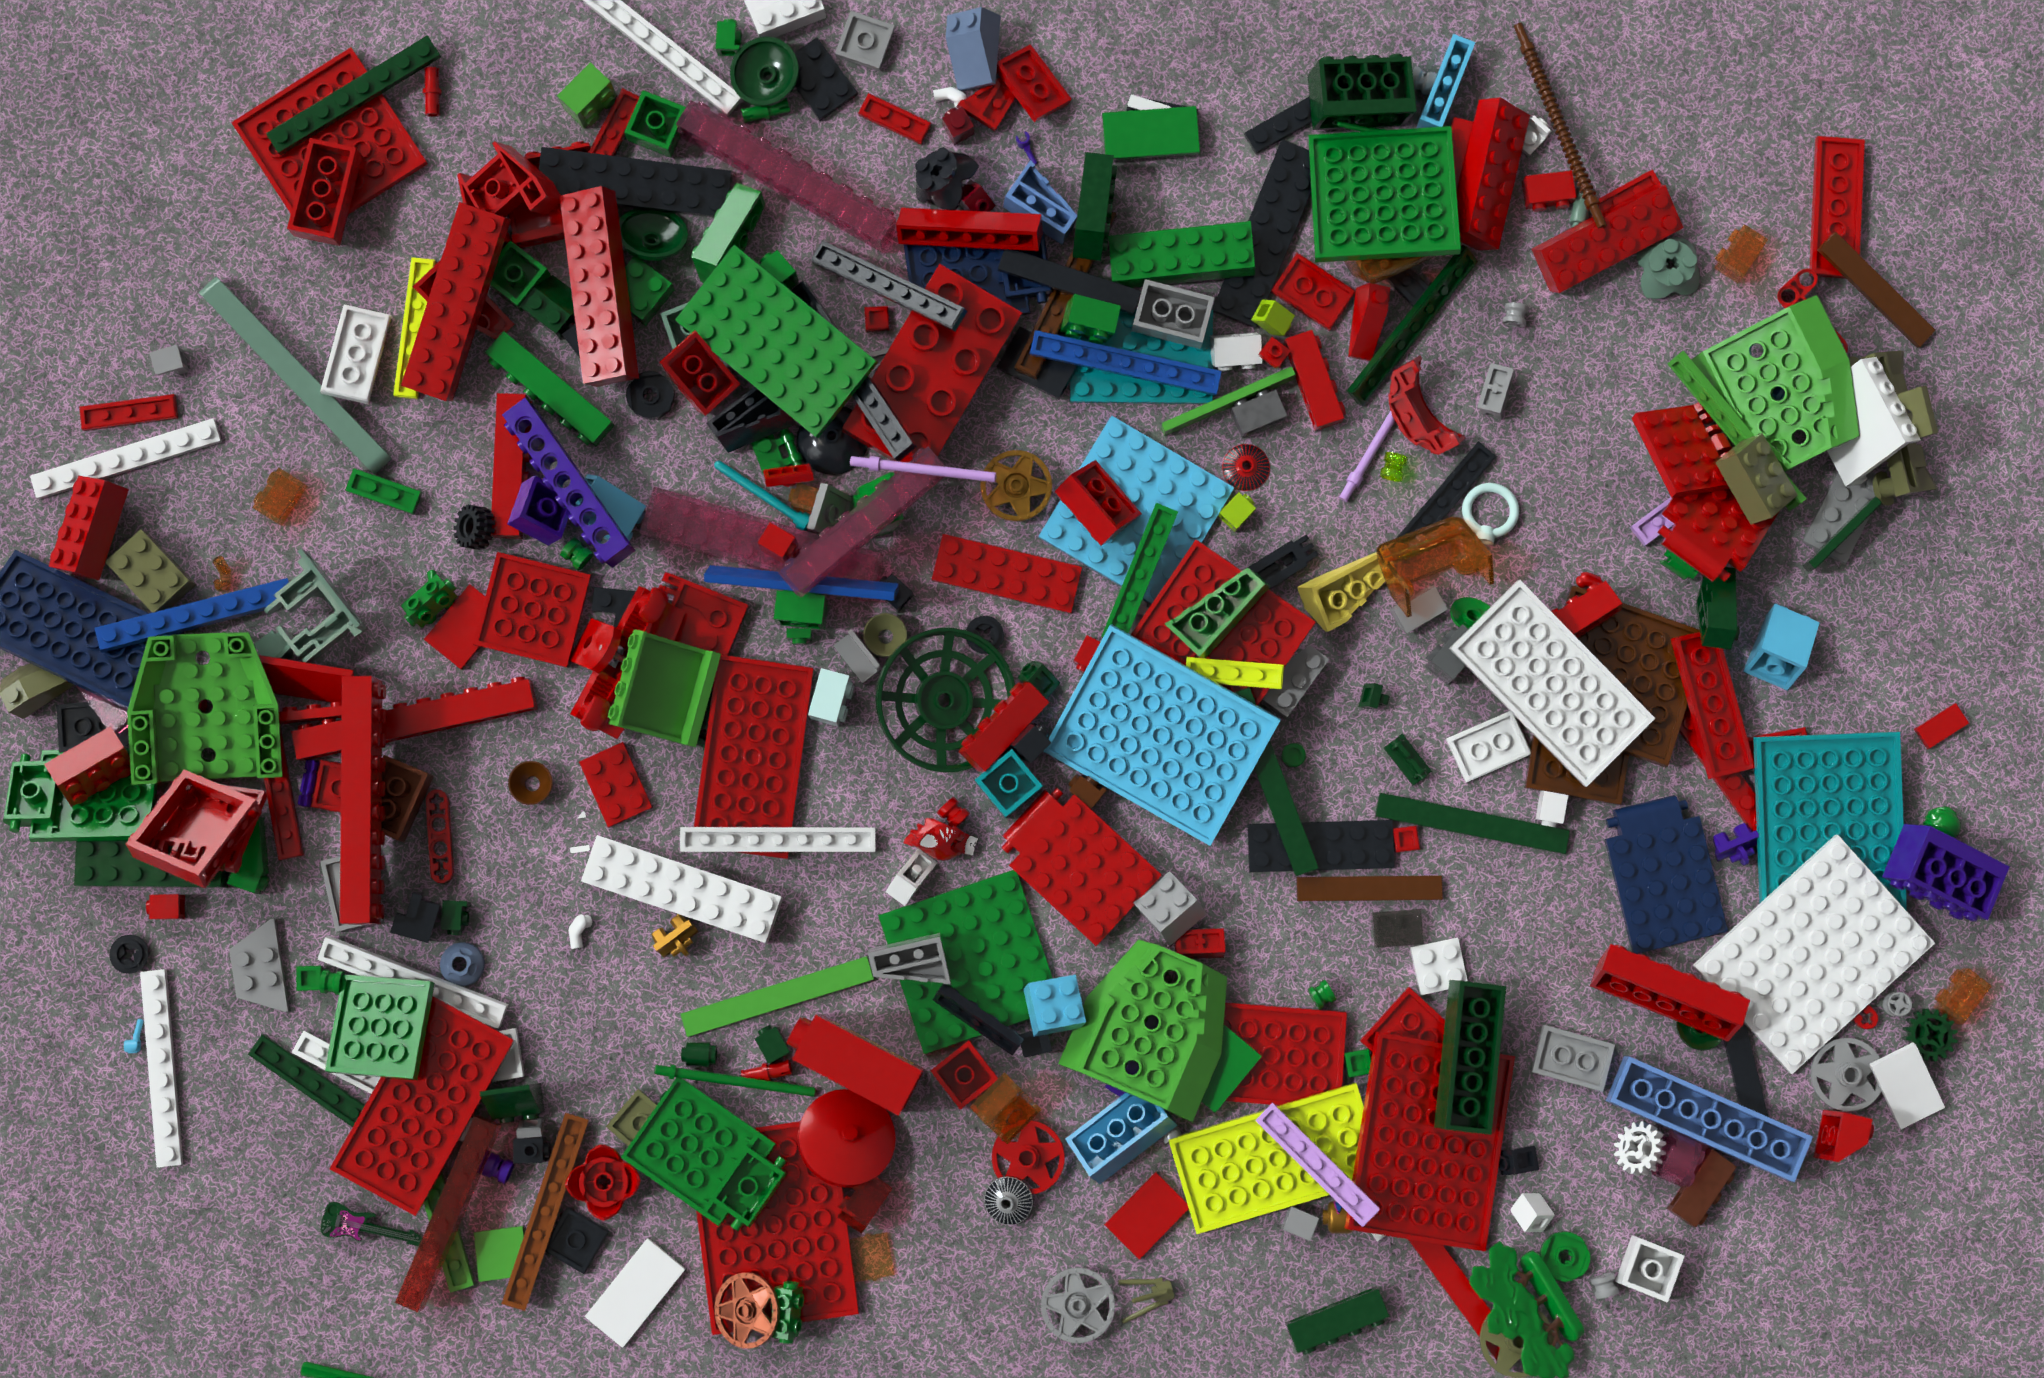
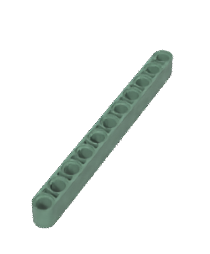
M215 276L199 291V294L374 475L392 460L390 455L353 419L333 396L321 394L320 383L240 302L220 279Z

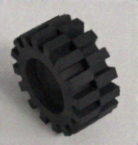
M475 505L463 506L461 508L462 511L457 513L459 518H455L454 521L457 522V526H454L453 529L456 530L454 538H458L456 542L461 547L483 550L485 546L489 545L488 540L492 541L493 536H491V532H495V529L492 528V525H495V520H491L494 515L486 507Z

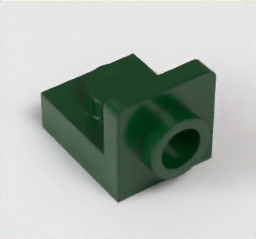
M1036 661L1027 663L1022 668L1021 674L1017 677L1021 682H1030L1046 699L1060 684L1058 679L1044 664Z

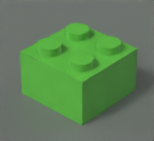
M591 62L557 95L563 109L583 128L587 125L592 126L598 120V114L604 108L609 109L615 103V97L617 96L611 81Z

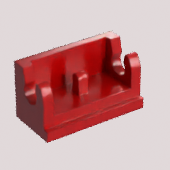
M1224 928L1188 930L1175 941V952L1190 959L1224 958Z

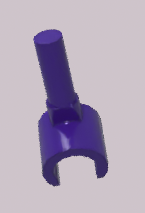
M1024 132L1027 139L1024 142L1019 141L1016 135L1017 146L1024 149L1029 160L1034 164H1038L1031 151V141L1028 132Z

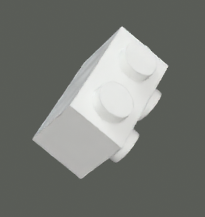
M1243 333L1210 336L1212 365L1218 367V370H1232V366L1241 365L1242 369L1256 368V364H1262V358L1258 355L1262 350L1260 334Z

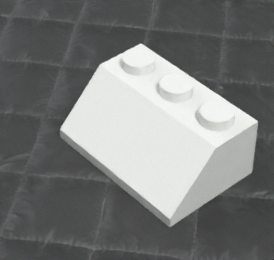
M744 0L758 37L775 38L826 18L821 0Z

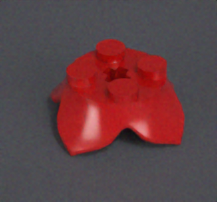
M600 1144L588 1152L586 1160L582 1165L575 1167L566 1179L565 1187L573 1198L584 1201L587 1204L589 1212L594 1217L605 1221L615 1216L621 1210L624 1201L637 1192L641 1179L636 1168L623 1161L620 1154L614 1148ZM603 1175H607V1179L611 1180L608 1188H604L603 1184H599V1179H602Z

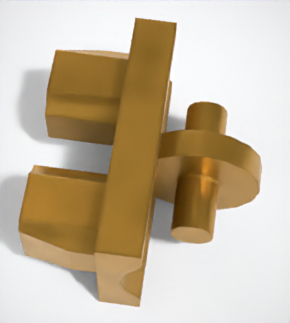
M678 914L670 921L675 930L667 934L663 928H659L651 934L655 943L653 947L663 958L670 953L675 957L680 952L687 957L690 954L687 947L694 943L691 937L699 932L695 925Z

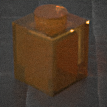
M797 483L796 489L792 488L790 491L788 502H791V507L794 510L811 514L819 489Z

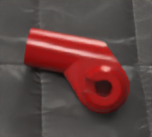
M1583 572L1576 578V584L1580 588L1590 587L1594 583L1598 582L1601 584L1603 582L1601 577L1589 572Z

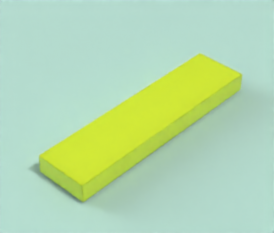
M1187 657L1186 659L1187 667L1218 684L1282 689L1284 665L1195 657Z

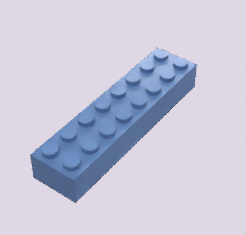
M1629 1056L1623 1057L1605 1100L1633 1114L1794 1183L1813 1138L1806 1133Z

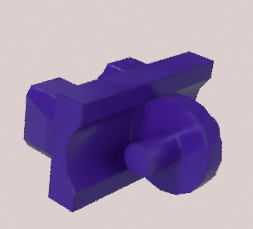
M1743 823L1733 829L1736 836L1734 840L1730 841L1725 832L1713 836L1717 862L1729 857L1732 863L1740 861L1745 866L1749 864L1748 856L1755 854L1752 847L1757 845L1759 834L1757 830L1752 832L1748 825Z

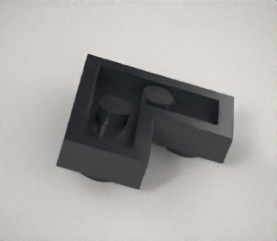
M594 587L592 611L615 614L614 627H617L636 591Z

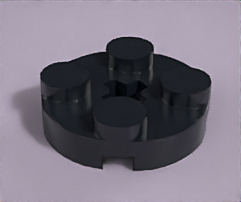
M655 371L640 373L639 378L632 380L626 390V400L629 407L637 416L647 420L661 418L670 412L675 399L672 384L666 377ZM648 390H652L655 394L657 393V397L653 401L644 398V395L648 394Z

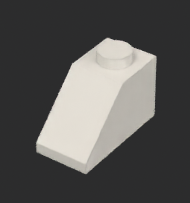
M917 849L897 873L886 893L905 906L938 862L920 849Z

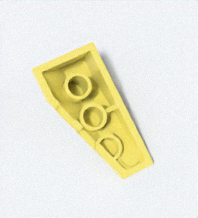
M1385 548L1320 575L1298 586L1297 589L1306 611L1325 632H1329L1346 623L1352 617L1351 614L1367 601L1366 598L1395 572V567L1388 548Z

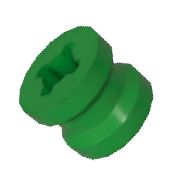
M324 969L320 978V993L327 994L328 992H333L335 995H339L342 976L345 975V972L338 971L337 973H332L330 970Z
M1325 979L1320 981L1317 987L1307 989L1319 1010L1324 1008L1326 1003L1336 1001V997Z

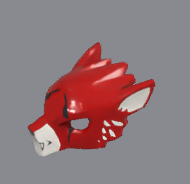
M925 818L924 825L917 823V830L911 829V833L904 839L903 843L917 847L936 860L947 861L961 854L973 855L978 838L964 833L956 826L950 827L933 818Z

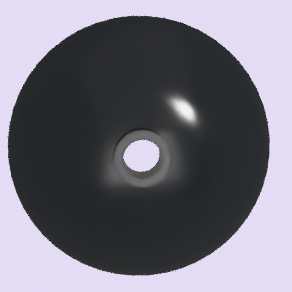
M844 406L819 438H816L800 425L797 434L798 450L805 463H809L815 471L827 475L843 474L856 467L850 466L851 456H865L868 446L842 432V427L852 412L850 408ZM829 433L836 434L834 440H829L827 436Z

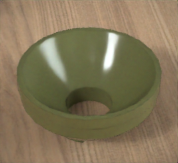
M881 613L875 615L866 623L863 639L865 645L873 654L881 657H890L898 646L907 640V630L902 620L897 616ZM883 630H889L893 634V639L888 644L881 643L878 638L879 633Z

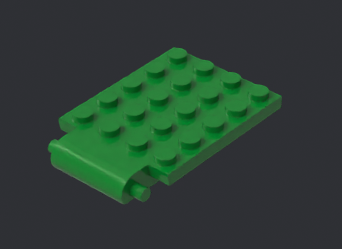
M125 748L130 756L129 748ZM42 750L41 761H30L31 756L29 754H21L20 761L12 762L3 822L10 826L9 831L13 833H18L20 827H30V842L128 840L142 824L145 816L155 807L158 783L132 785L131 774L110 784L107 789L91 795L83 803L71 807L44 765L64 753H59V750Z
M675 1078L621 1156L622 1159L716 1225L721 1226L728 1214H731L736 1218L731 1227L737 1231L741 1229L743 1224L748 1227L752 1226L787 1175V1172L782 1169L787 1162L784 1158L778 1156L774 1163L768 1159V1156L777 1145L774 1141L683 1078Z

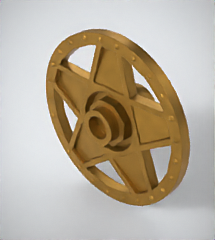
M1022 450L1006 451L994 457L985 467L984 471L996 472V482L998 485L987 496L986 481H981V495L986 506L996 516L1008 521H1025L1038 515L1049 502L1052 492L1050 472L1043 461L1032 453ZM1021 456L1012 468L998 462L1007 457ZM1033 461L1043 470L1046 481L1031 476ZM1046 494L1041 504L1034 511L1030 512V497ZM1010 503L1017 516L1005 514L995 507Z

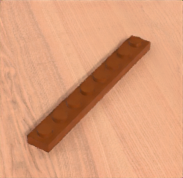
M565 1112L501 1303L503 1305L523 1311L526 1310L566 1190L565 1182L573 1169L589 1121L588 1119Z

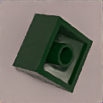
M554 275L536 285L519 305L523 312L559 340L563 338L562 334L565 332V328L572 322H575L571 288Z

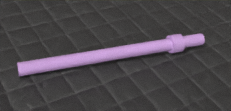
M1391 410L1355 471L1351 472L1346 480L1348 483L1339 496L1342 501L1347 502L1354 489L1360 486L1363 481V474L1393 426L1395 419L1392 417Z
M851 456L850 466L869 468V471L879 472L882 469L987 482L996 481V472L881 460V457L870 456V458Z

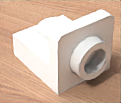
M1533 116L1529 121L1522 152L1528 157L1551 133L1549 125L1543 119Z

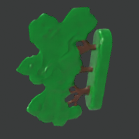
M1499 1241L1489 1249L1490 1267L1487 1268L1483 1265L1473 1266L1472 1276H1470V1285L1479 1297L1493 1302V1309L1487 1315L1489 1333L1496 1335L1503 1333L1506 1338L1514 1340L1517 1336L1523 1338L1524 1345L1521 1360L1525 1374L1541 1378H1554L1555 1376L1558 1378H1568V1366L1574 1361L1575 1352L1569 1344L1560 1341L1559 1331L1567 1340L1575 1342L1585 1333L1581 1321L1539 1254L1534 1251H1528L1521 1257L1520 1265L1524 1271L1523 1273L1517 1267L1515 1248L1504 1246ZM1519 1275L1521 1279L1515 1281L1514 1277ZM1529 1281L1538 1294V1299L1527 1291L1526 1286ZM1541 1304H1544L1554 1321L1552 1324L1544 1322L1539 1316L1538 1307ZM1543 1325H1547L1549 1328L1547 1330H1544L1542 1327ZM1554 1330L1552 1336H1555L1553 1344L1549 1345L1547 1337L1549 1332ZM1557 1342H1559L1560 1345L1559 1349L1555 1348Z

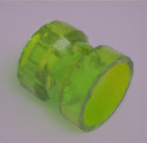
M1386 452L1383 459L1385 465L1381 468L1379 476L1394 482H1402L1404 477L1402 471L1403 467L1407 465L1408 457L1394 452Z

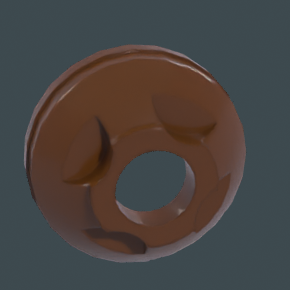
M526 761L520 763L512 770L509 775L508 787L511 795L518 802L526 805H535L541 803L550 795L553 779L550 771L543 764L535 761ZM530 777H536L540 782V786L536 791H529L526 788V781Z

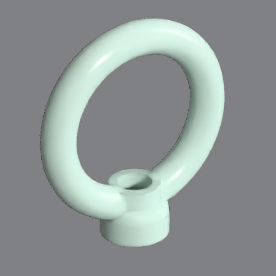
M1484 483L1468 492L1463 501L1462 515L1466 525L1476 534L1475 541L1477 543L1493 545L1495 538L1509 533L1516 525L1519 518V505L1516 497L1508 488L1497 483ZM1493 492L1505 498L1510 508L1508 520L1498 528L1481 526L1475 521L1472 515V504L1479 495Z

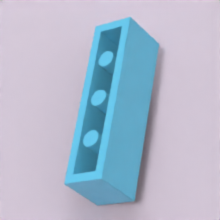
M1453 34L1416 128L1443 127L1476 42Z

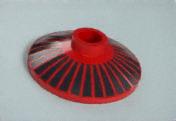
M1241 444L1233 447L1225 455L1222 471L1226 481L1238 490L1251 491L1257 489L1266 481L1270 471V464L1266 454L1260 448L1251 444ZM1244 462L1250 463L1251 468L1249 470H1245L1242 467Z

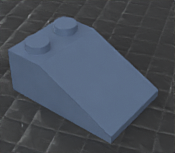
M983 7L947 15L946 42L957 88L960 91L996 84L1001 15Z

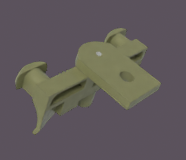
M1904 351L1877 352L1861 357V359L1877 357L1889 381L1893 384L1900 402L1904 405L1908 417L1916 427L1920 439L1939 433L1927 386H1920L1911 390L1907 389L1903 374ZM1849 357L1851 366L1859 361L1857 357ZM1916 442L1907 444L1886 460L1888 462L1887 466L1890 467L1891 477L1888 478L1886 472L1880 471L1873 478L1874 494L1882 502V505L1887 506L1894 503L1893 497L1905 496L1938 489L1926 468L1922 445H1916Z

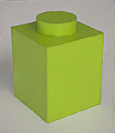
M1262 299L1251 320L1271 335L1284 336L1290 329L1295 315L1275 300Z
M1238 492L1219 512L1218 517L1236 532L1255 512L1256 508L1253 506L1255 502L1247 494L1241 495Z

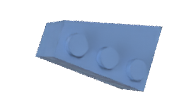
M1030 160L1006 194L1003 208L1011 213L1042 214L1044 234L1063 245L1075 227L1077 214L1061 195L1054 191L1049 185V181L1038 172L1035 164Z

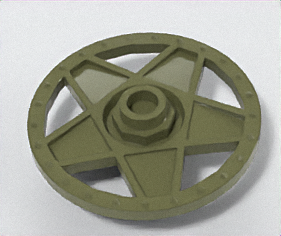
M1538 1310L1541 1319L1544 1322L1549 1323L1545 1315L1540 1310ZM1486 1317L1480 1330V1347L1488 1364L1497 1372L1508 1377L1524 1378L1531 1376L1525 1374L1524 1371H1509L1519 1359L1521 1360L1524 1345L1523 1338L1517 1336L1514 1340L1506 1338L1503 1333L1498 1335L1489 1333ZM1543 1325L1542 1328L1544 1330H1547L1549 1327L1547 1325ZM1553 1330L1548 1334L1549 1345H1552L1554 1341L1552 1336ZM1486 1341L1500 1347L1496 1363L1488 1353Z

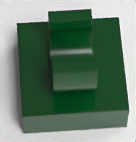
M1366 683L1363 686L1358 707L1378 709V705H1388L1390 696L1382 694V685Z

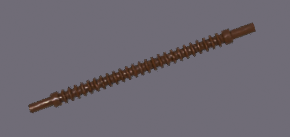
M1517 23L1514 25V29L1521 44L1520 51L1525 56L1526 65L1530 67L1529 72H1533L1531 77L1535 78L1533 81L1537 84L1536 89H1539L1538 94L1542 95L1543 106L1546 107V112H1549L1548 117L1552 118L1550 123L1554 124L1555 135H1559L1557 139L1561 141L1560 146L1564 147L1562 152L1566 153L1567 163L1571 164L1570 170H1574L1572 175L1576 176L1574 180L1578 182L1577 187L1581 188L1579 192L1583 194L1582 199H1585V207L1590 210L1598 228H1605L1607 224L1599 208V198L1594 196L1596 191L1592 190L1591 179H1587L1588 173H1584L1586 168L1582 167L1584 163L1580 161L1581 156L1578 155L1579 151L1575 149L1576 144H1572L1574 139L1570 138L1571 133L1568 132L1569 127L1565 126L1567 122L1563 120L1564 115H1560L1562 110L1558 109L1557 98L1554 97V92H1551L1552 87L1548 86L1550 81L1546 80L1545 70L1541 69L1543 65L1539 63L1538 53L1534 52L1536 50L1533 42H1530L1523 24Z

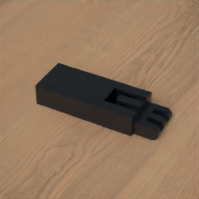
M1305 535L1295 542L1289 541L1248 568L1254 570L1271 586L1269 588L1271 590L1306 568L1307 563L1320 554L1318 551H1314L1308 555L1307 551L1315 546L1313 543H1310L1303 547L1302 543L1309 539ZM1289 554L1290 557L1282 561L1287 567L1280 571L1279 566L1275 562Z

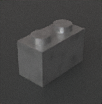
M1267 389L1256 394L1257 398L1248 401L1245 398L1234 403L1235 407L1232 408L1231 415L1241 438L1286 420L1287 414L1276 390L1270 392Z

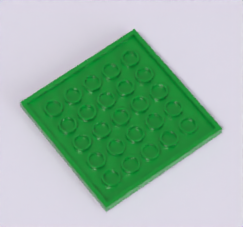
M1451 126L1308 135L1315 263L1460 254L1461 246Z
M1014 870L878 915L887 944L940 933L951 985H946L955 988L960 995L975 1002L980 1009L995 1016L1005 1026L1030 1019L1023 990L1028 983L1053 979L1018 874ZM900 980L924 1054L982 1035L932 1000L943 983Z

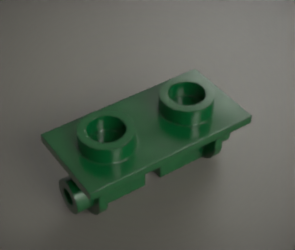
M1403 733L1384 747V750L1412 786L1432 772Z

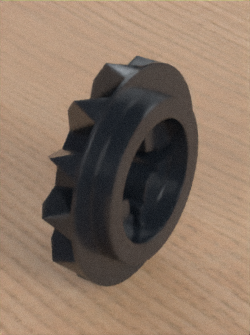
M979 616L973 619L966 629L980 636L979 631L976 630L977 628L986 631L992 627L989 636L993 642L990 640L988 642L996 649L1000 648L1004 639V631L1001 624L990 616ZM966 640L973 651L987 654L981 647Z
M124 935L114 941L110 948L109 957L116 970L131 974L141 971L144 965L148 963L147 960L150 952L148 951L147 943L139 936ZM126 948L129 950L138 949L133 954L134 961L130 958L121 960L127 954Z

